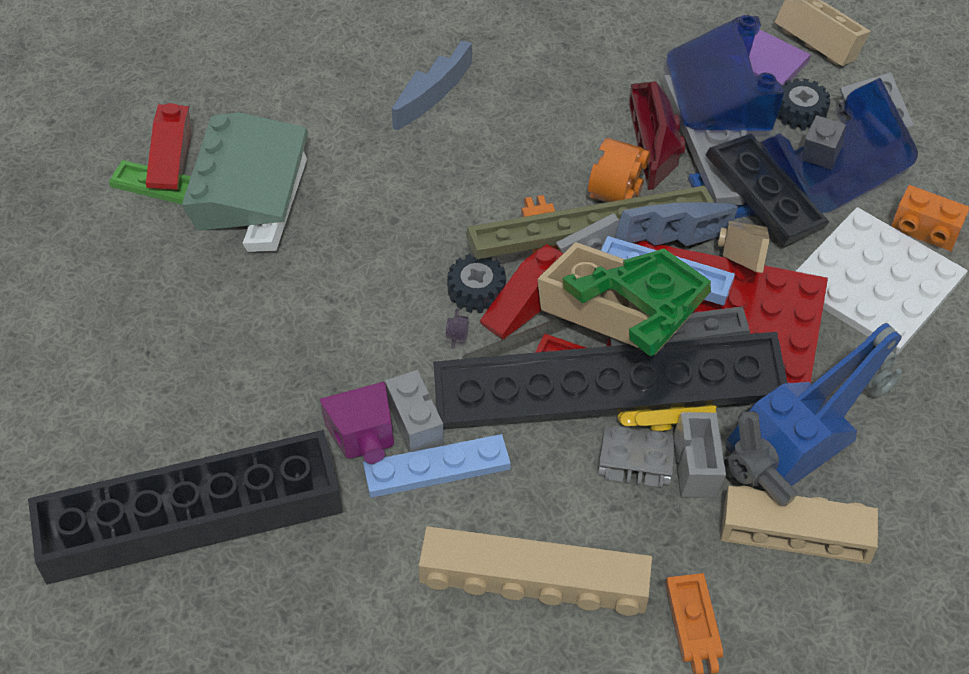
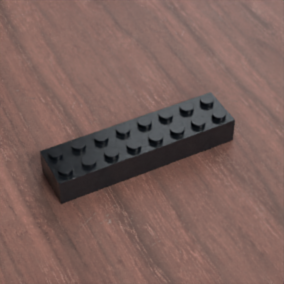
M324 430L28 498L35 564L46 585L343 513L340 490Z

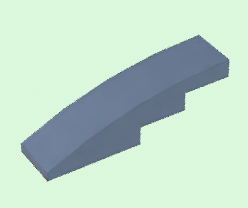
M461 40L450 58L439 55L427 74L420 71L414 73L392 107L393 129L399 130L422 116L442 100L460 81L472 64V43Z
M695 202L659 204L623 210L615 238L630 243L647 239L653 245L679 240L685 246L719 237L721 228H728L729 221H734L738 206L727 203Z

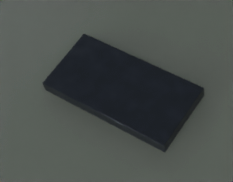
M752 134L710 147L705 154L783 246L814 234L829 224L828 219Z

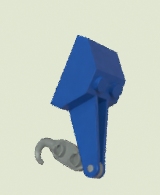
M888 323L879 326L861 345L813 384L810 382L784 383L756 402L750 409V411H755L759 415L761 438L770 442L778 454L779 465L776 470L791 486L856 440L857 430L844 416L866 386L870 396L878 398L889 392L900 379L902 370L898 368L894 373L891 370L893 363L898 357L896 355V346L899 344L902 336ZM843 383V385L836 391V393L829 399V401H827L826 398ZM739 425L727 438L726 448L731 454L735 450L736 443L740 441Z

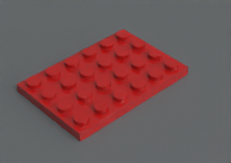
M644 241L633 242V244L657 251L666 249L677 257L734 273L733 284L724 306L703 300L692 313L743 306L750 334L778 333L787 383H811L828 282L827 277L764 265L763 273H760L726 257L660 244L653 245L650 242Z

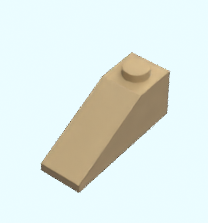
M729 221L728 228H721L718 247H723V257L755 272L763 273L769 245L767 227Z

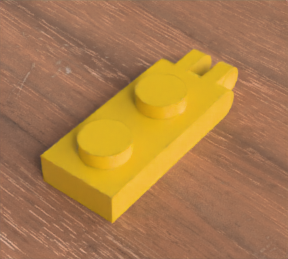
M711 404L699 407H671L670 409L625 411L620 412L617 415V419L624 426L651 425V430L663 431L672 429V424L678 423L681 412L716 413V406Z

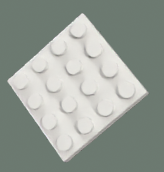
M858 207L796 270L797 272L827 277L828 282L823 309L869 337L879 326L885 323L892 326L902 336L899 344L896 346L897 355L961 283L968 272L965 268Z

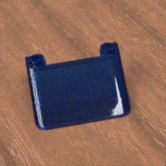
M743 15L668 52L666 62L683 124L693 130H773L784 91L782 85L773 74L764 72L759 74V76L754 75L749 55L755 35L759 33L761 27L759 16Z
M881 78L864 84L847 95L845 111L851 119L843 123L846 124L843 147L832 170L803 161L804 145L794 150L790 141L782 136L781 133L772 135L760 142L821 213H827L911 167L917 160V147Z

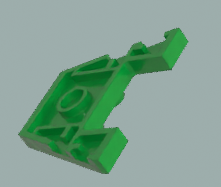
M666 249L623 260V266L606 270L600 266L594 268L591 275L576 279L575 274H571L562 278L563 289L582 304L608 289H614L649 315V318L629 329V340L649 356L654 355L711 292V280Z

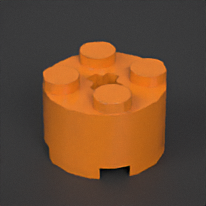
M607 137L599 150L604 151V155L592 167L588 185V192H591L589 198L607 203L635 198V196L639 197L644 184V179L639 177L641 170L647 167L650 151Z

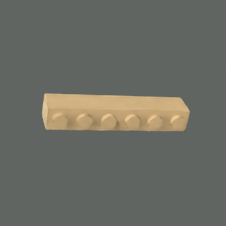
M426 526L419 562L420 583H425L428 587L435 590L455 587L462 588L465 592L472 595L492 592L499 593L504 598L510 600H520L523 597L539 599L547 605H559L561 602L577 604L578 607L584 610H597L602 607L615 609L622 615L632 616L638 612H646L652 556Z

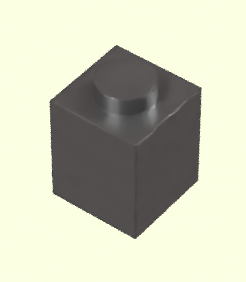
M816 115L805 138L803 161L832 170L843 147L846 124Z

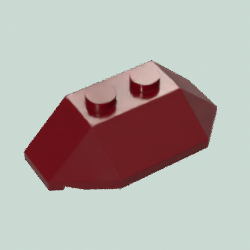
M657 81L631 84L628 103L637 145L644 150L650 151L647 167L643 169L648 190L655 189L679 165L680 154L685 153L684 136H679L678 114L674 115L672 104Z

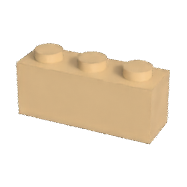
M785 0L775 20L776 24L783 27L782 30L786 34L798 37L805 42L806 47L823 53L827 56L829 62L841 66L857 59L871 32L822 0Z

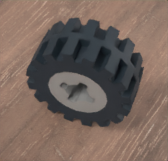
M799 78L794 79L793 82L788 80L785 82V85L779 87L774 105V113H776L778 120L782 119L783 125L790 124L791 129L800 127V131H806V127L811 128L816 115L824 118L827 117L831 100L829 99L830 94L825 92L826 88L823 85L819 87L816 81L810 83L809 79L805 78L803 81H800Z
M467 254L464 260L458 258L456 265L452 264L450 266L447 276L448 296L450 295L451 302L456 303L457 308L460 310L466 307V312L472 313L473 309L477 310V313H483L485 308L488 310L506 285L505 269L501 267V263L497 259L492 261V257L476 259L471 254Z

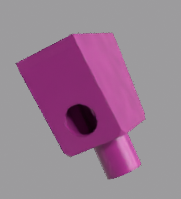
M384 381L320 399L325 426L346 458L351 459L363 455L365 462L369 464H374L384 458V449L390 448L394 444Z

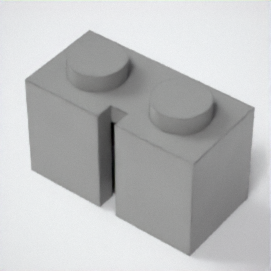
M415 370L385 380L389 409L408 452L444 446L443 422L432 399L429 400V392L419 371Z
M681 412L673 435L676 460L679 463L678 476L681 497H717L726 476L717 413Z

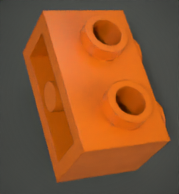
M908 185L891 227L905 235L952 252L969 212V206Z

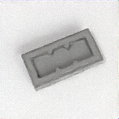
M613 213L556 242L558 250L565 253L577 242L601 251L607 236L615 238L619 219Z

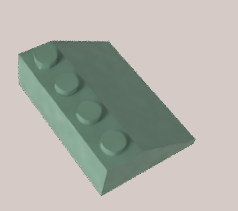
M240 112L211 116L182 202V207L197 230H210L284 222L308 135L307 128Z

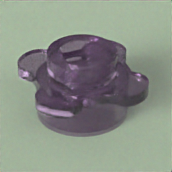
M460 309L455 310L454 318H448L446 324V338H452L451 348L455 349L456 342L466 343L468 336L469 317L459 316Z

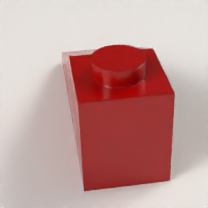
M174 103L158 104L153 121L146 188L178 189L191 139L189 106Z
M546 244L526 258L480 319V323L490 332L501 339H505L541 312L538 278L564 253Z

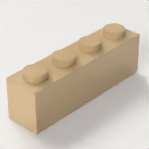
M729 486L724 501L721 541L870 564L878 548V508L867 507L861 503L847 504L828 501L822 497L807 498L796 496L787 506H782L767 491L755 490L749 486Z

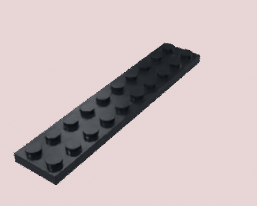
M777 332L667 342L657 354L649 356L642 349L628 344L433 361L436 407L443 422V429L613 415L625 411L644 409L661 410L670 409L671 407L686 408L711 404L716 406L758 402L782 384L787 383Z

